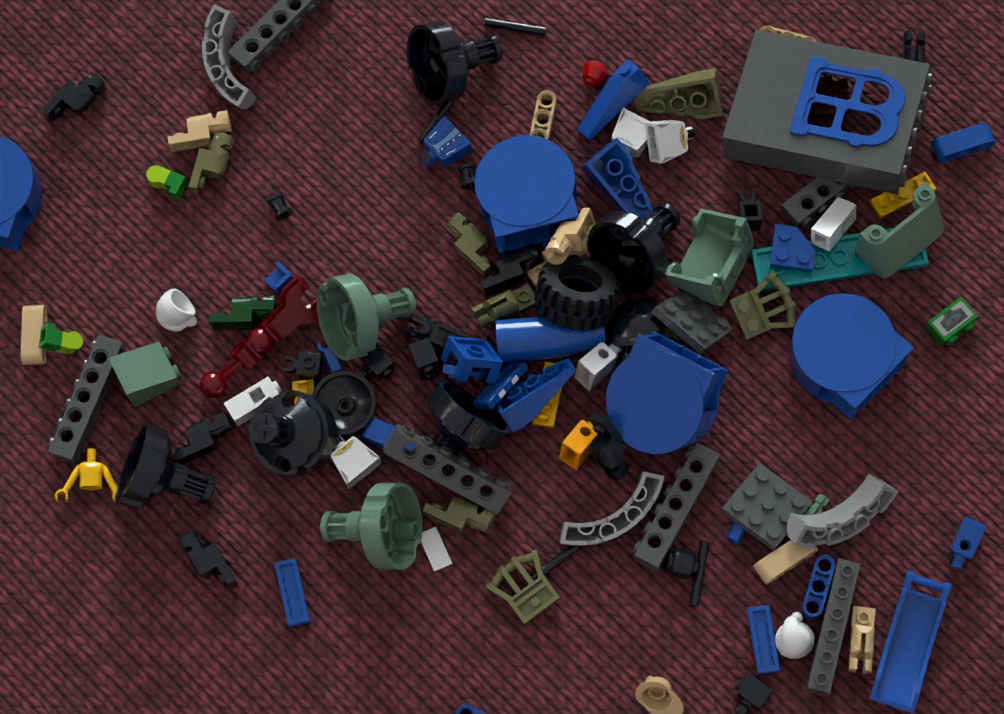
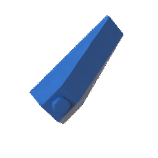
M627 60L612 74L577 128L589 141L650 84L640 68L630 60Z
M618 138L611 141L580 167L620 211L632 213L641 220L653 213L647 193L641 184L639 173L633 164V158Z
M569 358L546 367L543 373L539 375H534V373L527 375V380L520 383L516 382L515 386L508 390L503 399L497 402L498 411L512 432L523 429L531 422L574 374L576 369Z

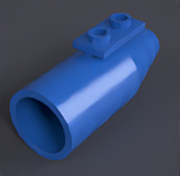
M538 310L539 317L495 320L497 351L503 363L561 359L593 349L601 342L606 344L604 326H600V328L595 330L582 331L577 329L573 331L570 328H561L558 324L549 322L547 317L544 318L541 315L540 310Z

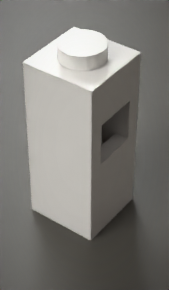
M837 197L811 228V244L830 252L856 220V204Z
M266 377L226 401L224 405L236 425L239 426L253 418L257 408L268 397H280L279 393L282 390L276 380L272 382L269 377Z

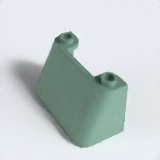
M926 181L914 191V202L911 204L914 213L889 233L880 225H871L859 235L855 252L881 278L892 276L943 233L944 223L934 190Z
M700 209L692 221V227L696 234L682 262L680 264L673 262L667 267L665 277L668 283L712 305L723 306L753 250L754 239L746 218Z

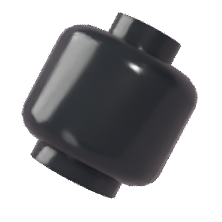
M674 548L671 552H668L664 561V568L667 569L668 574L682 579H688L692 573L695 574L699 565L692 551Z

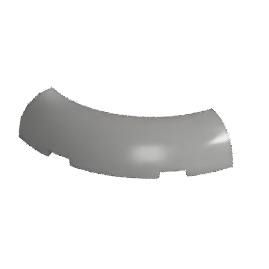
M214 4L205 23L206 30L204 41H202L203 62L211 82L221 95L235 106L244 110L249 108L257 97L238 82L233 73L227 52L230 49L232 35L239 21L231 12Z
M643 471L640 473L638 483L632 495L619 510L606 518L594 522H563L559 543L579 546L593 545L606 542L627 532L650 510L659 495L665 476Z
M868 474L859 488L838 506L814 515L791 513L787 522L788 537L794 544L804 547H815L821 544L830 546L845 541L870 525L869 521L878 512L883 513L899 491L877 477Z

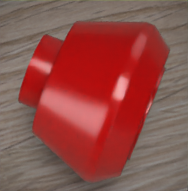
M589 61L583 65L582 78L587 86L591 88L599 87L609 79V72L602 64Z

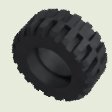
M572 255L567 257L562 264L554 265L547 262L542 267L534 295L535 305L544 318L547 317L549 322L556 323L561 328L567 327L573 331L577 329L582 331L595 330L600 328V326L603 327L613 318L620 292V284L616 275L610 272V268L606 265H601V262L597 260H590L589 257L584 256L582 258L578 257V255Z

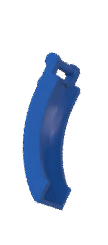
M907 571L869 699L914 714L951 583L944 582L943 584L916 575L914 571ZM914 583L941 592L940 598L912 590L910 585Z

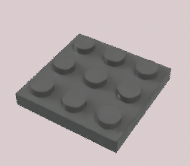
M684 290L679 291L657 305L652 311L654 316L700 354L730 335L734 329L726 319L716 314L709 305L704 304L696 296Z
M759 463L720 512L775 551L788 535L787 522L790 514L804 515L813 501Z

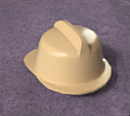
M649 675L646 681L636 688V699L651 714H683V703L672 691L671 684L666 679Z

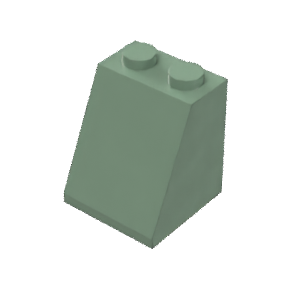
M160 342L108 358L134 407L181 384L178 379L181 373L176 364L171 365L169 359L172 356L167 346L163 348Z

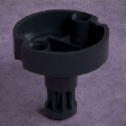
M433 21L415 26L409 33L406 48L408 68L413 74V83L421 97L431 105H440L460 99L466 88L468 70L486 63H498L503 55L501 43L495 35H487L483 39L476 41L467 40L460 42L452 28L443 21Z
M667 203L658 204L654 208L653 213L642 220L638 216L626 211L608 213L588 233L587 247L591 260H597L601 262V265H606L610 268V272H613L619 281L620 290L633 294L648 291L667 271L668 257L662 241L668 232L675 230L680 225L679 213L673 206Z
M440 381L427 399L438 428V432L432 439L433 443L440 447L445 446L449 448L452 454L456 456L464 448L496 450L508 435L510 429L502 417L493 409L475 408L473 401L477 397L452 382ZM427 454L424 456V458L428 460H431L435 457L432 454Z
M285 390L281 392L280 397H268L257 408L249 424L250 442L256 458L265 468L280 475L304 476L307 469L318 470L329 459L336 443V423L329 407L320 398L301 391ZM298 396V401L294 404V400ZM289 462H290V465H291V470H290V471H288V469H287V465H288Z
M146 422L142 425L140 432L137 433L125 460L115 500L119 505L139 511L142 506H146L164 491L175 495L182 494L197 499L198 503L205 505L214 493L216 478L210 474L206 476L189 470L188 466L175 462L168 430Z

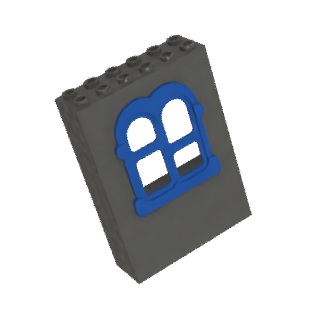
M755 30L722 137L724 158L899 194L900 187L904 188L906 183V171L911 165L912 150H915L917 132H920L921 117L925 113L926 99L931 92L933 73H929L930 64ZM822 73H829L855 79L856 83L852 97L849 100L817 94L816 89L820 75ZM866 82H874L884 85L890 93L888 100L881 105L861 103L860 97L864 84ZM813 103L836 107L837 110L830 128L807 123ZM848 109L873 114L881 122L879 131L871 136L844 132L841 130L845 111Z

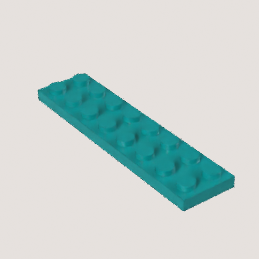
M889 228L885 230L889 233L894 228ZM860 233L842 236L830 252L811 244L815 248L812 272L770 267L772 247L751 251L757 285L772 270L777 274L776 277L786 287L789 286V288L874 275L875 273L855 252ZM926 249L898 271L928 266ZM769 282L760 292L777 289Z

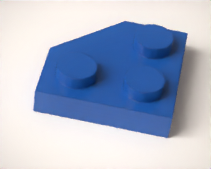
M775 224L770 267L812 272L815 248L797 227Z
M444 364L443 373L448 374V378L455 379L454 372L457 364ZM472 367L469 376H471V379L484 380V376L488 375L490 368Z

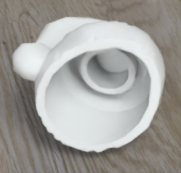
M178 289L168 290L159 299L155 313L158 322L165 329L178 332L187 326L193 327L197 324V319L194 317L196 313L195 308L190 300Z
M794 612L791 616H788L775 636L778 651L790 659H800L811 652L815 643L813 630L802 622L803 616L799 612Z

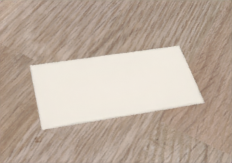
M433 527L422 532L421 543L434 572L452 564L437 528Z

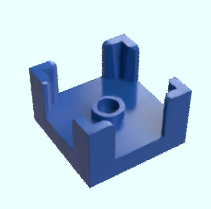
M448 336L441 360L447 363L451 360L453 354L459 360L454 372L455 379L466 382L472 367L490 368L486 383L495 384L503 361L486 339Z

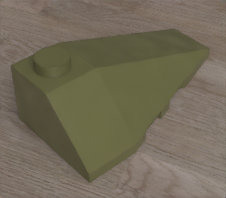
M716 68L696 71L649 85L634 98L637 111L657 114L670 113L681 117L683 115L694 116L697 119L723 116L721 89Z

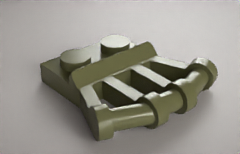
M773 270L753 290L728 300L746 340L772 328H793L797 323L795 312L797 304L795 300L792 301L789 294V286L786 287L776 277L777 274ZM769 282L778 290L761 299L757 295ZM781 296L784 305L765 313L762 304ZM787 310V322H769V317Z
M537 549L532 550V553L512 557L510 559L511 562L504 567L501 565L498 568L499 570L491 583H487L485 586L486 589L506 600L524 625L561 599L543 575ZM534 561L538 578L533 581L522 564ZM516 568L529 584L522 590H520L509 575ZM503 578L507 580L516 594L513 597L498 589Z

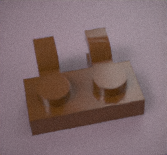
M832 76L819 78L816 89L817 94L834 97V92L840 95L848 94L847 79L832 81ZM843 97L840 99L849 100L850 97ZM813 103L815 118L835 116L837 110L835 106Z

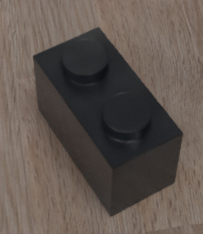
M429 337L409 345L411 357L420 380L426 379V381L435 379L441 371Z

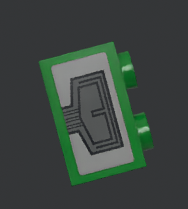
M960 297L929 320L925 329L941 348L946 344L950 346L959 339V334L963 331L968 333L976 326L975 321L978 315Z

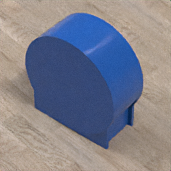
M516 136L496 144L480 161L475 174L476 195L481 215L487 226L494 232L499 254L521 249L532 243L536 245L548 242L555 234L561 222L576 221V218L579 217L576 207L577 188L574 169L567 154L555 143L537 136Z
M0 137V248L18 251L25 229L34 220L39 211L42 201V185L35 168L24 151L14 142Z
M841 293L822 297L803 311L794 328L789 359L794 376L807 392L820 400L832 403L852 420L909 360V354L914 347L894 331L889 318L876 304L861 296Z
M655 331L650 335L639 333L629 357L616 368L610 378L606 393L608 417L622 436L623 441L641 452L663 454L689 447L701 440L711 429L717 416L718 394L729 370Z

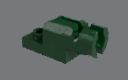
M258 296L237 297L231 301V314L226 312L209 314V323L212 330L255 329V318L257 320L265 319L277 308V301L275 296H264L261 302Z

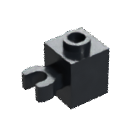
M741 191L736 215L747 219L751 231H760L763 221L761 200L755 201L756 194L754 191H751L750 199H746L743 191Z
M376 344L374 350L368 351L367 356L361 357L365 367L359 369L356 373L363 376L366 380L373 374L380 381L383 378H389L393 374L395 365L383 349Z
M300 352L298 360L293 356H285L286 362L293 363L291 367L283 368L285 373L292 374L297 371L300 380L313 379L317 382L321 381L324 364L321 354Z
M751 674L747 679L743 677L736 686V689L739 690L736 696L742 700V703L735 711V714H746L750 707L759 712L771 695L772 689Z

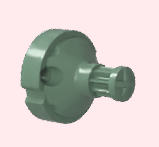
M351 273L327 278V283L320 285L317 294V315L323 337L335 356L345 361L367 356L368 351L375 349L380 324L399 317L408 318L416 312V301L409 288H401L397 292L385 295L382 293L372 295L361 279Z
M378 483L369 490L361 511H351L350 513L326 511L321 518V535L327 542L337 540L361 542L368 561L376 569L404 570L415 560L417 545L421 543L422 514L419 501L412 488L405 483Z

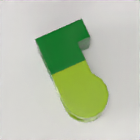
M157 165L150 167L146 173L147 179L153 188L167 190L171 198L177 201L180 200L188 185L185 176Z
M46 323L41 327L39 348L72 354L83 345V338L78 332L72 331L67 333L55 330L56 324Z

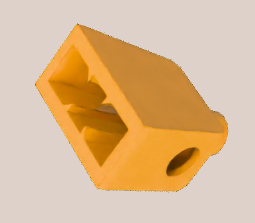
M581 420L562 442L559 459L576 471L591 452L589 445L597 435L590 421L587 423Z

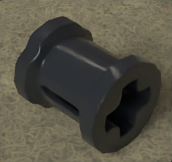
M467 163L458 167V173L461 174L463 181L461 184L462 189H475L476 164Z
M277 193L267 200L268 205L275 212V219L277 221L287 219L293 213L292 208L286 204L283 193Z

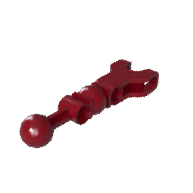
M296 277L282 289L280 305L260 324L262 328L252 330L248 335L247 341L243 339L242 342L232 349L231 355L233 358L218 372H208L203 375L200 380V390L203 395L209 398L222 396L226 391V381L241 367L244 370L252 368L262 358L260 354H266L271 351L274 341L278 343L300 324L309 325L318 321L317 299L308 305L301 304V297L308 289V283L304 277Z

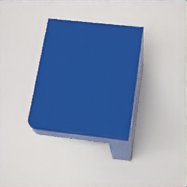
M277 261L275 263L276 270L264 281L280 297L282 289L294 278Z

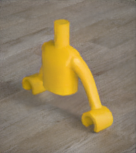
M87 449V462L77 465L63 489L56 491L55 499L57 503L58 496L61 494L66 496V503L68 502V492L78 475L80 477L79 488L83 490L102 489V477L104 475L106 482L113 492L112 497L115 503L117 485L108 467L100 462H96V449Z

